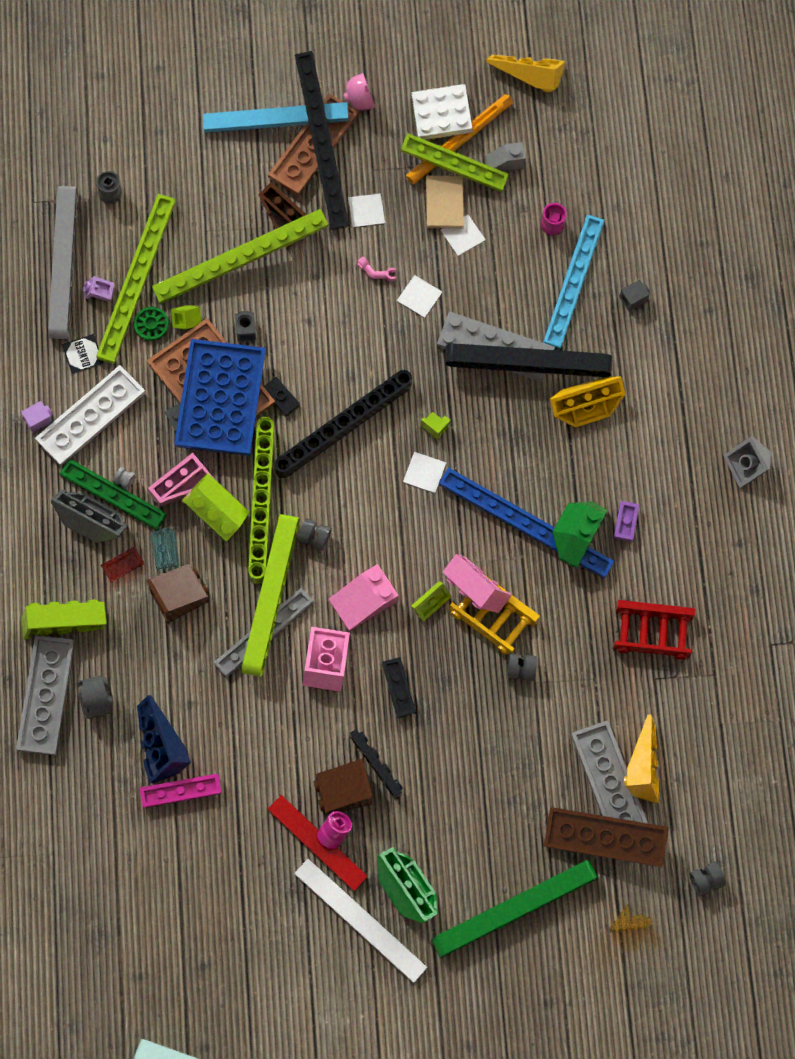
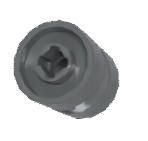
M113 171L100 173L96 179L100 199L108 204L117 202L122 196L119 176Z
M306 518L300 529L297 541L305 545L311 543L313 548L323 551L329 540L332 528L323 524L317 526V522ZM316 532L318 533L317 539L314 538Z
M509 653L507 678L519 679L522 677L524 680L535 681L537 656L525 655V657H522L520 654Z
M717 862L705 865L704 870L698 868L689 873L691 883L699 896L710 893L711 888L717 890L726 886L724 874Z

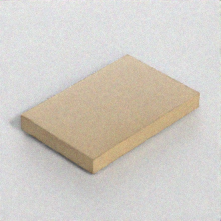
M426 176L427 228L464 227L462 176Z

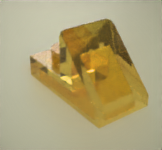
M627 904L609 928V931L612 933L649 928L652 925L651 917H645V914L633 916V919H631L629 905Z

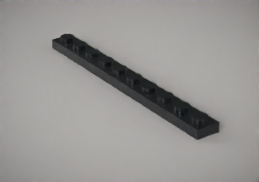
M308 51L294 54L331 230L349 227L313 52Z

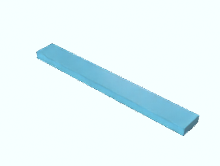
M347 102L324 104L327 123L349 121ZM305 106L203 114L204 133L309 124Z
M588 214L543 341L545 344L554 346L556 350H561L604 224L603 219Z

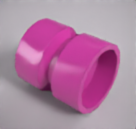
M550 203L544 208L541 228L546 234L557 235L563 231L567 216L565 207L559 203Z
M332 812L318 830L317 836L320 843L327 848H337L352 828L350 818L342 812Z

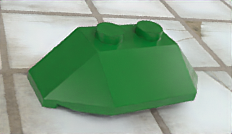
M592 501L567 504L552 532L561 561L576 569L578 568L608 512L606 508Z
M394 847L380 853L377 856L379 883L399 913L420 923L435 917L438 914L436 892L416 862L404 853L398 852Z

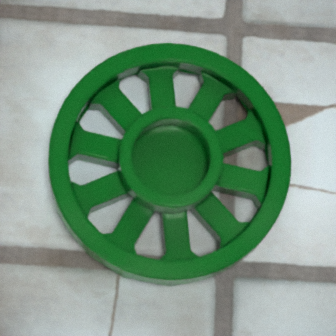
M146 307L140 310L134 318V329L137 335L144 340L156 341L161 339L168 331V317L163 310L157 307Z

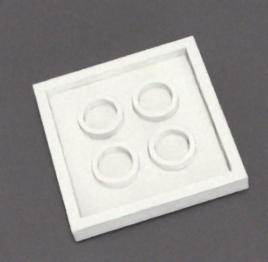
M465 84L412 92L419 138L427 140L473 132Z

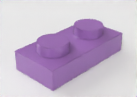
M620 501L613 539L633 541L639 504Z

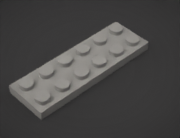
M450 311L437 342V347L446 349V345L451 343L554 350L555 348L554 346ZM511 371L543 382L546 374Z
M35 635L16 746L17 751L56 756L74 650V640Z
M608 720L572 732V740L601 815L648 823L638 797L632 796L629 789L625 788L624 777L627 776V768Z

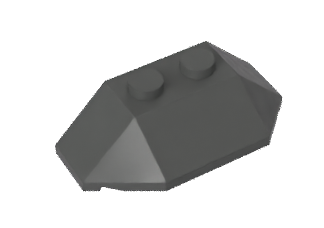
M60 490L51 500V504L64 526L96 543L117 539L127 528V524L124 523L119 512L86 494Z

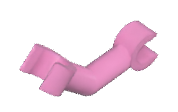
M365 257L358 260L359 263L357 265L372 279H387L393 282L397 278L389 276V273L396 272L395 268L375 272Z

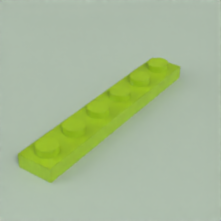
M409 133L406 134L400 152L499 192L503 191L509 175Z

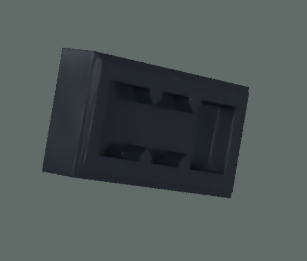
M277 377L263 386L275 400V406L285 417L300 407L298 400Z

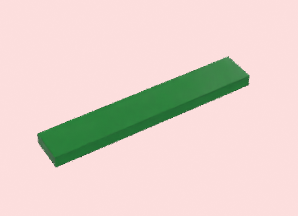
M70 458L59 473L64 479L158 531L167 517V513Z

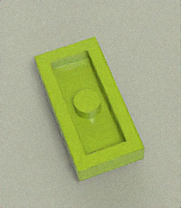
M438 581L411 607L418 618L424 622L452 596L445 585Z

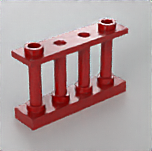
M625 600L617 601L615 612L622 615L620 641L614 642L613 650H617L619 653H629L631 651L675 656L676 659L680 660L690 658L693 649H686L687 622L693 620L695 608ZM632 614L641 617L639 643L628 642L629 617ZM651 616L659 617L660 619L658 645L647 644L648 622ZM670 618L678 619L680 622L678 648L666 646L668 620Z

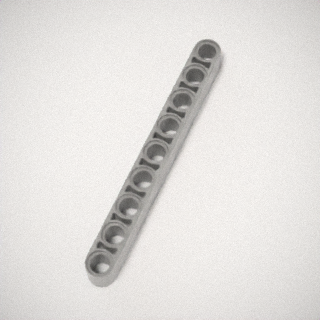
M58 186L48 325L49 339L69 338L77 186Z

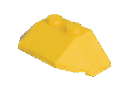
M621 376L597 378L562 389L550 398L554 417L576 428L610 417L626 393Z

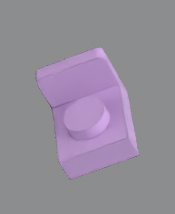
M93 276L84 284V298L89 299L92 296L109 302L112 298L114 283Z

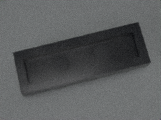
M401 657L383 661L382 667L397 719L416 714Z

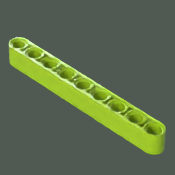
M269 417L260 418L257 422L248 568L249 578L254 584L263 583L268 556L274 448V422ZM267 425L270 427V429L264 431L261 429V427ZM263 443L269 444V447L263 449L260 447V445ZM262 461H266L269 463L265 467L259 465V463ZM260 479H265L268 481L264 485L258 483ZM259 497L267 499L264 503L257 502ZM259 515L265 516V519L263 521H257L256 517ZM261 533L264 535V538L259 540L255 538V535ZM256 552H262L264 554L261 558H256L253 556ZM255 570L262 571V575L258 577L254 576L252 573Z
M284 514L279 516L242 664V674L258 677L263 675L299 529V517Z

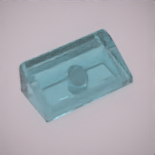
M164 528L152 532L156 569L179 566L175 530Z

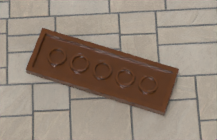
M550 807L544 847L663 868L669 827Z

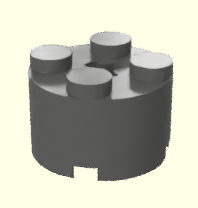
M96 676L77 681V688L80 687L81 690L78 695L83 714H86L85 719L110 714L113 702L111 696H107L106 693L108 688L106 677Z

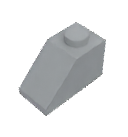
M523 142L504 144L485 155L486 164L500 171L524 168L526 157Z

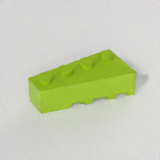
M89 600L87 603L69 601L68 604L50 602L48 605L30 603L25 607L21 617L23 640L30 639V635L34 634L48 637L49 634L57 632L60 635L73 632L74 629L78 633L104 630L106 626L105 604L98 600Z

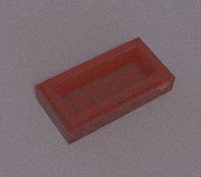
M134 546L103 563L101 568L111 583L144 565V562Z

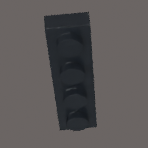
M357 729L350 732V739L395 800L402 796V785L397 779H392L390 776L391 770L385 763L382 764L378 758L380 756L374 747L370 748L366 743L368 739L362 731L359 733Z

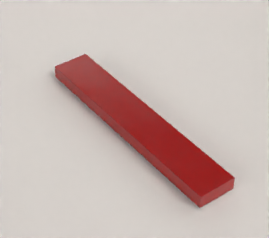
M282 795L267 809L351 890L355 892L368 878L340 849H331L323 846L318 840V829Z

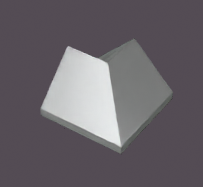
M753 436L723 455L739 488H743L770 470L771 451Z

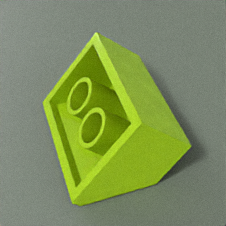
M209 473L182 500L189 509L226 542L240 528L249 514V511Z

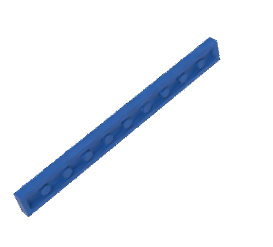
M448 467L439 482V486L558 553L552 535L555 527ZM588 547L579 565L605 579L614 561Z

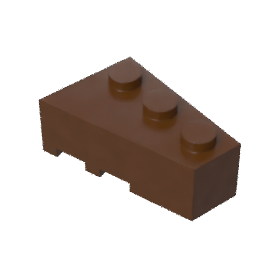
M272 182L258 194L276 229L307 215ZM293 244L286 246V249L288 250Z

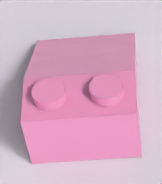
M377 564L360 574L328 600L348 631H351L397 603L399 595Z
M311 627L302 686L341 692L349 632Z

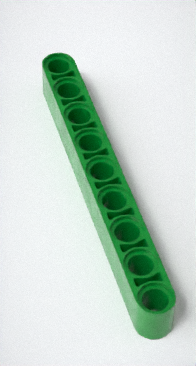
M586 860L433 937L431 941L439 957L442 958L593 882L599 877L590 860Z

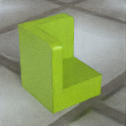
M185 305L171 309L173 328L189 329L201 323L200 306Z
M432 412L427 418L423 417L421 419L420 426L438 440L450 427L451 420L446 416L441 419Z

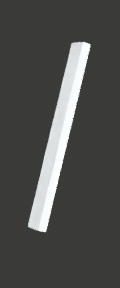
M309 859L294 873L413 983L427 969V966Z

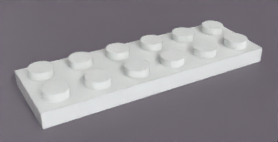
M119 365L35 437V440L62 466L146 392Z

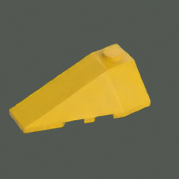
M491 55L486 60L487 63L535 88L542 89L544 92H552V90L554 91L559 86L566 62L542 58V61H533L531 57L516 60L514 56Z
M647 715L629 762L627 776L624 777V784L632 796L653 803H659V779L654 768L658 767L656 752L653 751V749H657L656 724L652 715Z

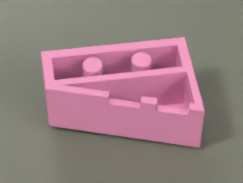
M192 453L148 488L147 493L159 507L183 499L209 472Z

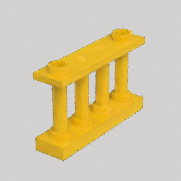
M497 584V587L500 590L507 592L505 589H503ZM513 595L507 601L504 611L490 629L480 623L489 610L482 608L474 618L465 612V609L472 602L470 597H465L459 606L452 602L449 608L450 614L455 619L463 620L498 646L497 649L504 655L514 652L515 648L511 645L526 625L531 624L534 627L540 618V615ZM515 612L520 616L521 620L504 641L496 635V632L510 614Z

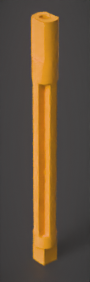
M504 94L471 121L472 133L454 135L441 147L453 152L512 105L511 97ZM422 161L405 177L409 183L415 184L436 166Z

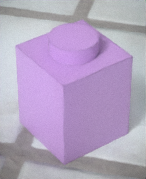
M41 401L21 412L32 433L52 423L51 416L53 413L49 406H44Z

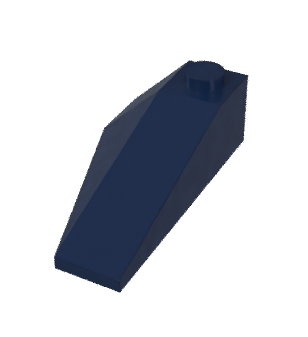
M147 695L137 705L139 727L143 730L144 741L141 744L146 752V759L143 760L144 767L150 783H156L180 774L191 761L185 745L153 697Z

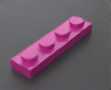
M218 773L140 788L143 809L222 794Z

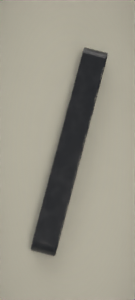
M456 343L447 344L445 349V365L449 367L590 377H609L612 375V356L604 353Z
M408 370L398 371L279 456L275 461V473L281 478L289 477L409 391L412 386V374ZM404 378L407 379L408 382L401 383L399 380ZM386 389H391L393 393L386 394L384 391ZM371 400H377L379 403L376 405H372L369 402ZM360 410L363 414L358 416L354 412ZM342 421H346L349 424L347 426H341L339 423ZM326 432H332L334 435L331 437H326L324 434ZM314 442L319 445L316 448H311L309 446L310 443ZM300 453L303 455V457L297 459L294 457V455ZM282 464H286L288 468L282 470L279 468V466Z

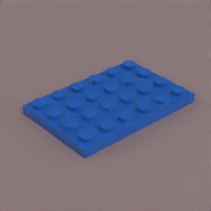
M191 339L174 442L175 447L245 456L251 455L266 348Z

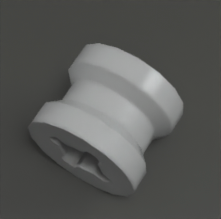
M120 467L114 476L113 483L116 485L120 484L123 489L128 490L133 484L136 474L128 472L125 467Z

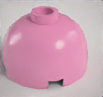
M364 74L352 77L347 82V92L344 93L346 102L351 103L353 108L360 111L374 108L375 105Z

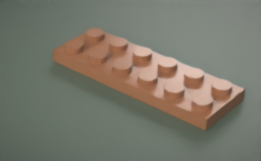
M329 93L323 100V104L343 103V101ZM348 105L349 121L328 123L333 149L359 115V111ZM309 124L302 128L268 174L269 179L297 196L300 195L318 170Z

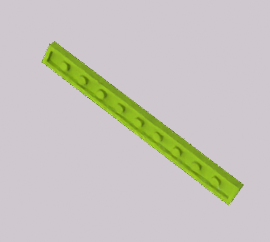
M158 194L97 352L96 358L112 364L116 362L176 203L175 198Z
M318 209L152 286L159 303L162 304L328 228L329 225L322 210Z

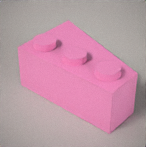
M456 554L443 570V573L447 576L446 580L454 586L457 585L460 588L459 592L467 598L470 597L473 600L472 604L479 610L483 608L499 613L512 596L508 591L500 590L497 587L498 583L496 581L488 579L480 568L464 556Z

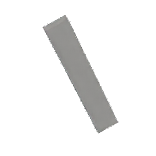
M302 588L280 605L272 639L314 604V601ZM250 632L214 662V665L226 678L242 666Z

